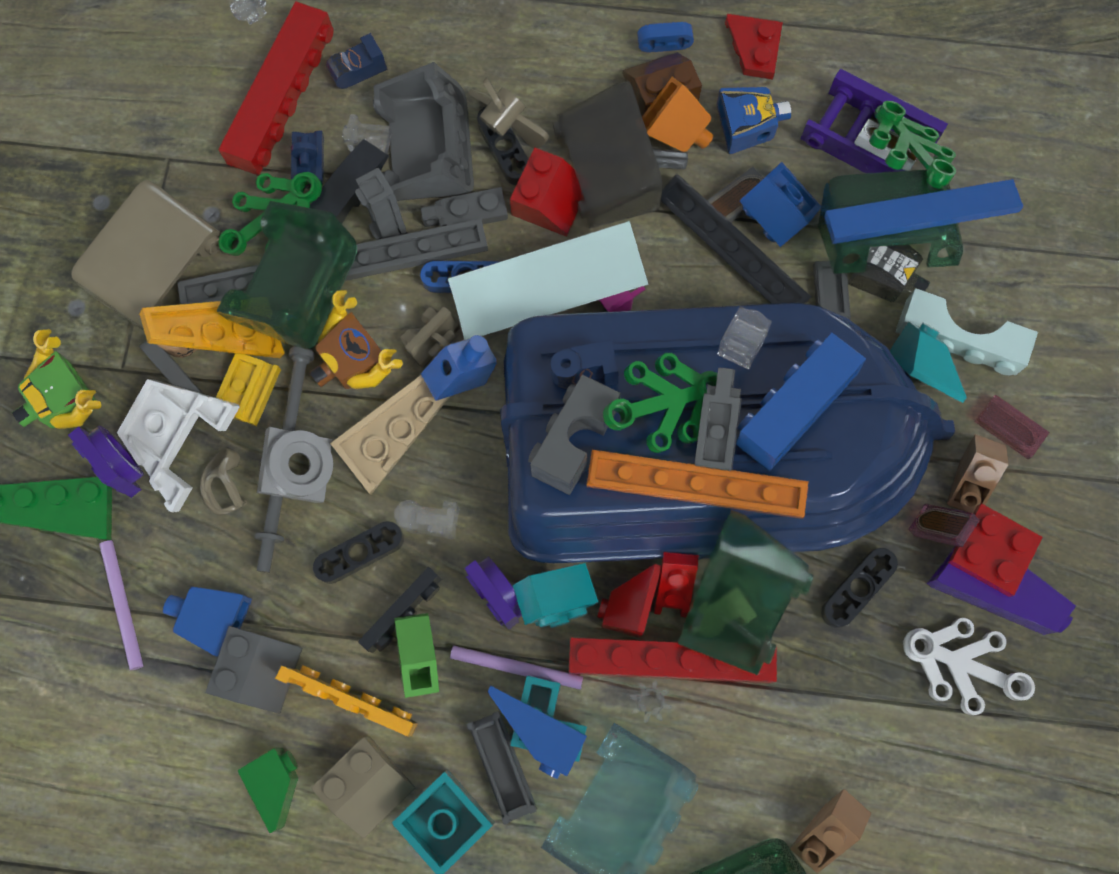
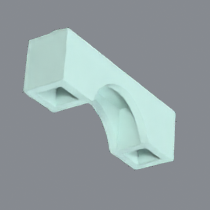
M917 288L906 299L895 331L901 334L908 322L919 327L924 322L940 332L937 337L947 345L950 353L960 355L972 364H984L993 367L1000 374L1015 376L1028 366L1038 334L1037 331L1009 321L1004 323L998 330L989 334L967 332L956 325L951 319L947 310L946 299Z

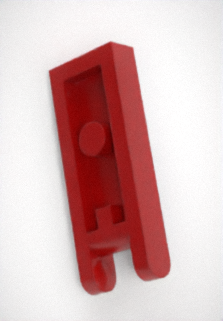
M664 552L654 604V614L661 615L663 607L680 609V617L687 618L698 570V555Z

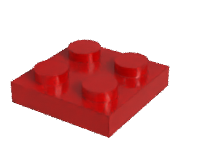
M981 503L976 506L948 563L1004 595L1011 597L1015 595L1043 537Z

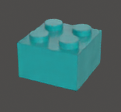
M448 770L438 777L392 824L435 874H444L495 824V821Z

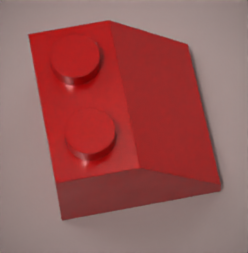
M534 147L511 195V215L567 237L591 183L563 158Z

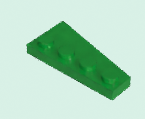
M98 477L0 485V524L109 541L112 538V487L103 484Z

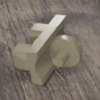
M444 306L440 311L429 307L422 314L421 320L425 326L419 333L414 329H408L401 336V341L404 343L406 350L422 368L432 357L435 358L444 347L450 345L449 343L456 337L455 333L460 329V326L452 318L451 312Z

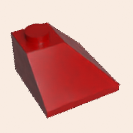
M654 564L611 591L609 600L602 598L597 618L603 619L602 628L640 638L643 635L660 575L661 565Z

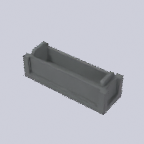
M379 167L357 178L356 182L359 188L355 190V193L361 204L368 209L372 221L369 229L375 239L379 240L407 234L395 194Z
M500 711L466 724L468 730L471 731L501 811L503 824L506 825L512 820L536 812V804L513 746H510L511 739Z

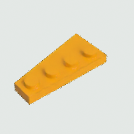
M267 297L142 308L139 313L147 343L272 358H281L285 354Z
M281 665L275 679L286 684H297L302 687L304 692L316 697L318 696L325 700L328 698L336 706L356 714L361 713L364 715V718L407 737L413 736L418 725L410 720L413 714L396 706L393 707L392 711L380 707L382 700L364 692L361 698L349 693L351 686L336 679H332L330 684L318 679L321 674L319 671L302 665L300 670Z

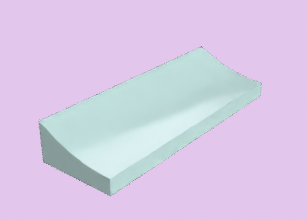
M630 221L448 278L464 340L470 339L474 335L483 336L512 327L526 318L551 315L648 285Z

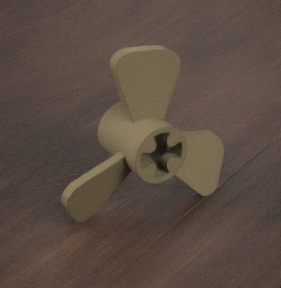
M488 77L485 78L483 83L490 95L470 89L467 93L469 96L488 105L479 117L500 136H504L512 126L532 148L541 147L549 139V135L544 129L521 115L522 111L526 108L525 105L503 87L497 93Z

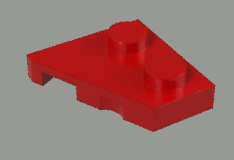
M727 13L725 25L726 28L730 29L733 38L732 45L735 53L740 57L739 64L743 75L773 80L783 22Z

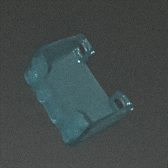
M613 723L596 752L605 758L600 770L572 818L569 820L559 816L541 847L578 874H645L650 864L652 866L655 865L661 857L664 849L661 846L667 833L672 834L681 820V815L679 814L685 801L689 803L693 799L699 786L695 782L696 774L686 766L618 724Z

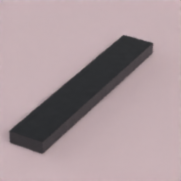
M676 173L657 195L661 202L771 304H806L812 298L810 294L679 174Z

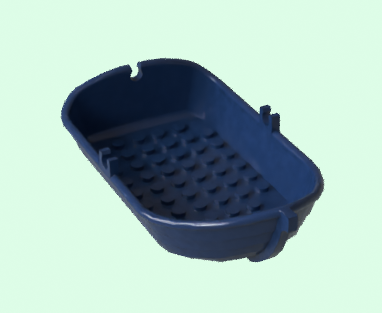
M778 303L533 316L519 321L508 332L507 349L503 361L506 405L500 409V419L508 467V536L512 546L525 558L536 562L552 564L661 559L664 552L698 555V560L712 558L713 563L718 564L722 563L727 555L821 551L847 545L877 530L896 516L909 502L926 472L933 451V441L949 440L955 433L953 420L942 419L938 403L928 395L917 391L909 375L894 359L886 346L848 318L821 306L804 303ZM833 333L866 358L859 374L770 472L740 447L735 446L732 469L734 471L809 481L805 517L802 519L587 487L592 450L695 465L698 441L685 444L679 439L677 431L681 424L689 421L696 401L685 404L671 435V446L666 451L654 453L647 446V437L652 432L657 431L666 411L665 409L635 418L630 426L622 430H613L608 427L604 436L588 429L575 432L569 441L574 447L587 453V466L570 495L532 477L531 463L528 462L529 455L537 442L542 444L548 434L546 427L554 413L560 414L565 405L563 398L567 389L558 387L554 383L550 367L553 355L560 350L612 340L619 371V384L607 387L620 392V399H626L631 404L660 396V394L642 383L632 385L626 381L624 370L635 361L643 362L648 367V370L680 389L692 386L674 374L661 376L655 369L656 359L665 353H673L681 363L699 374L706 371L718 373V368L735 370L733 388L741 389L740 398H742L739 424L750 412L756 415L763 407L760 403L765 395L772 388L778 391L786 383L783 381L786 373L794 364L797 363L801 366L808 359L805 357V354L818 339L824 342ZM664 359L663 364L665 368L670 370V362ZM633 368V369H632L633 375H634L636 378L639 379V378H640V372H639V370L636 369V368ZM603 378L594 379L595 381L605 385ZM618 412L614 416V420L616 422H620V415ZM687 426L686 433L689 437L693 438V430ZM739 430L737 431V439H736V442H737L738 437H739V434H740V431H739ZM656 436V444L659 447H662L663 440L661 439V437Z

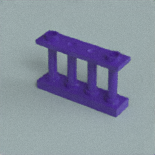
M840 68L828 94L834 96L833 101L819 124L810 119L808 120L800 139L805 141L810 147L820 149L885 183L891 190L900 191L907 195L918 176L904 169L897 170L889 167L881 157L854 144L855 140L868 119H871V117L876 118L874 112L884 101H894L900 104L906 111L905 118L924 127L936 130L939 137L935 143L940 139L948 123ZM847 103L861 110L844 138L829 129L843 105Z

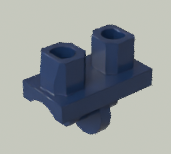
M292 132L291 179L299 173L310 172L316 175L321 181V185H323V132ZM307 184L304 188H311V184Z

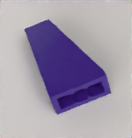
M955 547L926 583L931 588L1042 635L1063 632L1070 625L1073 619L1070 614L1076 607L1075 604L1029 569H1027L1015 595L1008 597L949 564L948 561Z

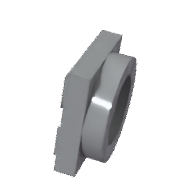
M273 427L267 428L257 493L323 503L325 500L326 484L333 471L330 444L332 439L319 437L314 433L303 430L288 431ZM295 453L304 454L309 460V469L304 475H296L289 468V458Z

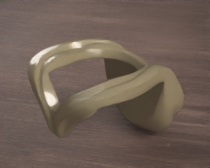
M228 448L219 451L209 461L200 479L202 498L209 510L216 515L231 513L248 503L247 499L241 500L234 482L227 474V471L238 467L241 458L236 451ZM215 477H219L222 480L234 505L224 509L219 506L211 490V482Z

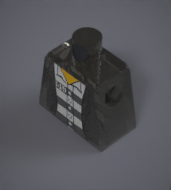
M896 234L878 236L848 281V284L887 301L895 302L904 289L910 293L915 288L926 291L930 281L915 273L923 260L922 255Z

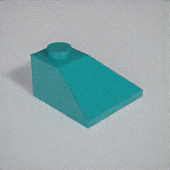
M908 322L890 349L894 359L910 376L964 403L967 398L947 345L937 337L940 332L924 322L920 327Z

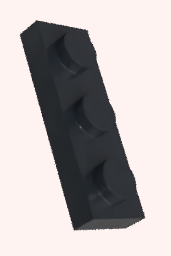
M428 566L363 635L358 643L371 653H374L376 650L379 652L384 650L394 638L391 635L395 630L394 618L416 615L417 611L415 608L423 599L428 602L439 591L440 586L438 583L442 579Z

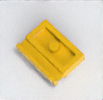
M235 353L216 398L239 405L240 408L233 419L247 422L257 427L281 369L278 365H272L245 354Z

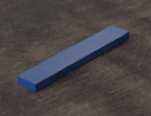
M1011 179L827 210L824 218L832 244L1018 213L1023 208V203L1015 182Z

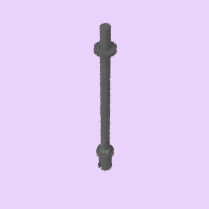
M303 321V326L302 322H297L294 346L289 350V357L294 364L283 420V430L295 431L306 365L314 360L315 353L312 351L317 326L310 322ZM270 495L264 532L255 533L254 538L262 541L257 565L258 572L270 573L275 543L284 542V537L277 534L283 497Z

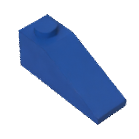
M490 686L488 694L533 758L541 762L539 770L558 779L560 773L568 776L587 736Z

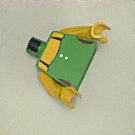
M50 329L38 330L33 336L34 344L37 347L33 360L23 381L18 385V390L26 403L14 410L12 414L23 427H26L36 419L52 429L81 427L92 411L100 409L102 406L101 402L93 396L96 394V390H89L71 362L57 351H53L52 348H57L61 345V340L58 337H49L51 334Z

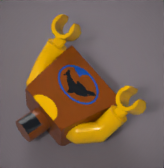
M347 290L336 291L332 297L334 307L324 324L318 338V344L315 347L324 362L309 373L320 388L335 377L345 389L376 387L391 372V368L399 369L402 367L403 362L401 359L391 361L392 355L397 350H381L353 313H347L346 309H352L357 305V299L350 297L345 303L344 297L347 294Z

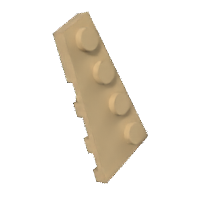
M420 375L330 444L368 493L372 495L450 397L435 401L423 377Z

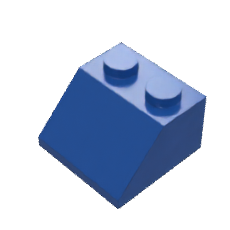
M783 162L778 164L740 200L746 215L753 220L756 219L763 227L765 236L771 242H776L780 247L803 229L822 207Z

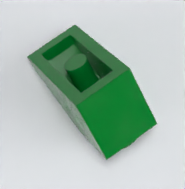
M273 748L237 770L269 834L279 831L285 826L298 781V776L295 772L298 769L297 762L289 750L284 751L283 748Z

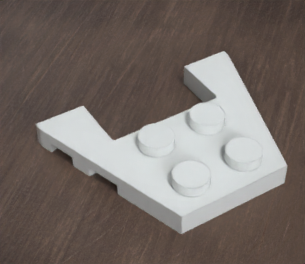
M147 379L117 434L136 463L142 465L150 476L149 482L154 490H159L166 500L164 505L167 510L179 512L193 487L169 470L174 458L198 417H201L218 431H226L240 406L158 380Z

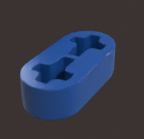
M687 22L649 24L641 27L637 32L639 49L644 52L683 50L689 48L694 43L692 25Z

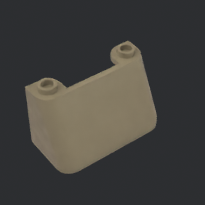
M144 180L135 187L77 260L72 269V279L92 298L144 330L139 314L141 309L165 306L161 301L196 255L208 257L220 250L218 241L221 232L162 188L149 180Z

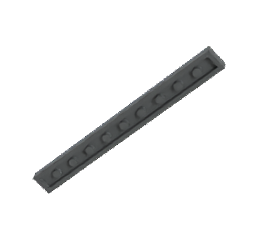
M480 218L179 281L177 284L180 304L272 297L424 265L431 261H443L488 251L482 219Z

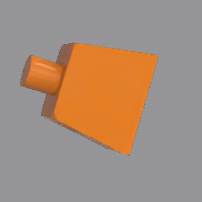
M673 76L637 123L649 136L682 152H687L693 143L704 149L713 139V134L706 129L712 117L687 87Z

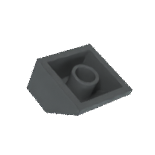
M229 626L205 693L236 703L281 713L291 683L286 684L275 679L281 665L296 669L303 648Z

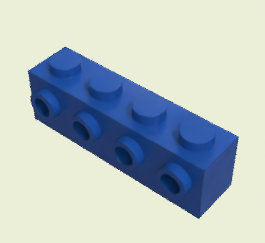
M833 333L824 342H821L819 339L815 341L805 354V357L808 359L801 366L797 363L794 364L783 378V381L786 383L778 391L772 388L762 399L760 405L763 407L756 415L750 412L738 426L740 434L736 445L769 472L859 374L866 361L864 356Z

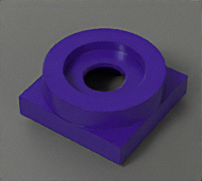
M99 425L88 433L82 428L77 427L68 434L73 441L72 445L82 458L85 457L92 465L91 469L103 484L131 498L142 490L136 483L137 480L144 476L141 467L108 430Z
M487 557L479 564L475 560L464 568L468 574L466 578L481 599L485 598L488 601L486 605L500 625H505L509 630L519 623L518 618L522 614L514 588L492 559Z

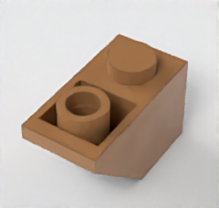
M974 434L960 460L947 501L948 505L973 514L977 505L981 503L986 505L1009 465L1006 445Z
M843 789L821 808L790 849L818 874L861 839L871 812Z

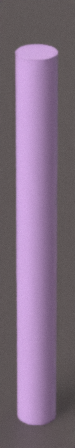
M104 541L99 546L129 669L136 670L144 667L124 584L113 541Z
M454 645L450 654V659L525 677L531 676L557 682L563 686L581 690L583 676L569 674Z

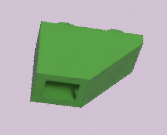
M428 613L394 618L401 682L405 698L439 692L436 657Z

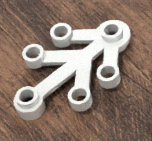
M967 618L956 619L951 623V626L934 633L923 628L911 630L903 640V648L906 655L911 660L921 663L930 682L929 695L935 701H946L952 696V687L947 681L943 680L935 660L947 664L962 696L961 709L968 715H979L985 708L984 700L977 695L968 674L1003 688L1005 695L1015 701L1027 700L1034 694L1035 685L1029 675L1021 672L1006 675L971 660L988 652L1002 651L1006 646V638L1002 633L997 631L986 633L982 640L955 651L939 646L954 638L964 639L970 637L974 633V625ZM960 622L964 623L967 627L965 634H961L958 631L957 627ZM991 636H995L998 639L999 645L997 648L990 645L989 640ZM917 639L924 643L925 647L922 652L917 651L915 648V641ZM1013 681H1017L1020 685L1018 693L1013 692L1011 689ZM938 684L945 688V695L943 697H939L936 694L935 690ZM971 698L977 702V709L975 711L970 710L968 707V701Z

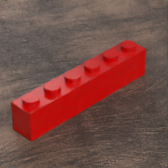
M295 1L218 149L226 164L257 176L260 175L263 167L268 166L271 160V152L276 142H279L283 137L284 126L288 118L292 117L296 111L297 100L301 92L306 91L309 77L313 69L318 67L321 61V53L326 43L328 44L332 40L334 29L328 12Z
M570 638L569 674L770 684L777 682V647Z

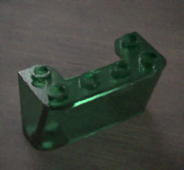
M927 170L850 174L830 179L826 183L823 192L818 228L833 274L865 272L870 247L931 243L926 261L928 268L959 266L963 254V242L959 223L832 244L824 218L827 210L951 190L950 183L940 189L932 187L926 181ZM945 248L948 256L944 258L938 257V252ZM857 253L860 255L854 263L845 264L842 262L843 258L848 254Z

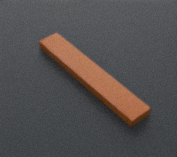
M592 450L587 487L802 519L805 517L809 481L734 470L728 471L700 467L693 464Z

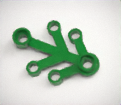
M884 101L874 112L875 117L878 119L879 127L872 133L869 143L877 149H886L891 140L889 132L893 129L898 135V139L894 149L890 150L885 159L886 164L893 169H902L908 159L906 152L909 148L926 168V181L929 185L939 189L948 185L956 174V169L951 164L956 157V153L946 146H940L935 143L939 137L936 130L924 127L905 118L906 111L900 104L894 101ZM928 152L935 154L932 158Z
M302 172L294 176L293 179L277 178L268 173L260 174L256 179V186L266 194H271L276 190L289 192L280 200L250 196L245 192L236 193L233 196L232 204L239 211L249 212L251 209L265 212L239 232L233 229L225 230L219 237L220 249L231 256H239L245 251L247 242L272 223L270 240L265 246V252L275 260L283 259L287 253V248L283 244L288 210L296 204L295 222L291 224L289 233L298 241H306L311 233L307 225L310 203L315 201L322 191L321 181L313 173ZM270 179V185L264 188L265 180ZM307 184H311V189L304 193V187ZM246 197V204L240 207L241 199ZM303 226L304 231L302 235L297 236L296 230ZM239 240L238 246L233 249V242ZM279 245V252L273 255L272 250L274 246Z
M665 353L656 359V371L661 376L674 374L692 387L680 389L648 370V367L643 362L635 361L624 370L626 381L632 385L642 383L660 394V396L632 404L626 399H616L606 405L603 411L605 424L613 430H622L630 426L635 418L666 409L657 431L652 432L647 437V446L654 453H661L670 448L672 443L671 435L686 403L696 401L691 417L689 421L679 426L677 434L679 439L685 444L698 441L703 397L707 393L706 384L716 386L718 373L706 371L699 374L681 363L673 353ZM664 359L670 362V370L665 368L663 364ZM633 368H636V369L639 370V372H640V378H639V379L636 378V377L633 375V373H632V369H633ZM613 410L619 413L620 422L614 420L612 416ZM687 426L693 430V438L687 435ZM656 436L661 437V439L663 440L662 447H659L656 444Z

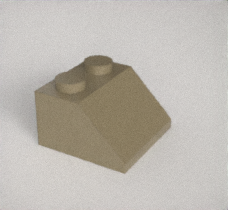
M363 737L311 787L336 817L363 838L416 788L371 737Z

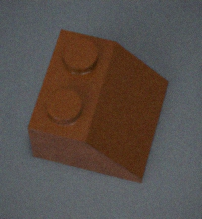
M678 52L625 69L622 72L641 117L672 76L686 86L699 102L702 88L701 81L692 61Z

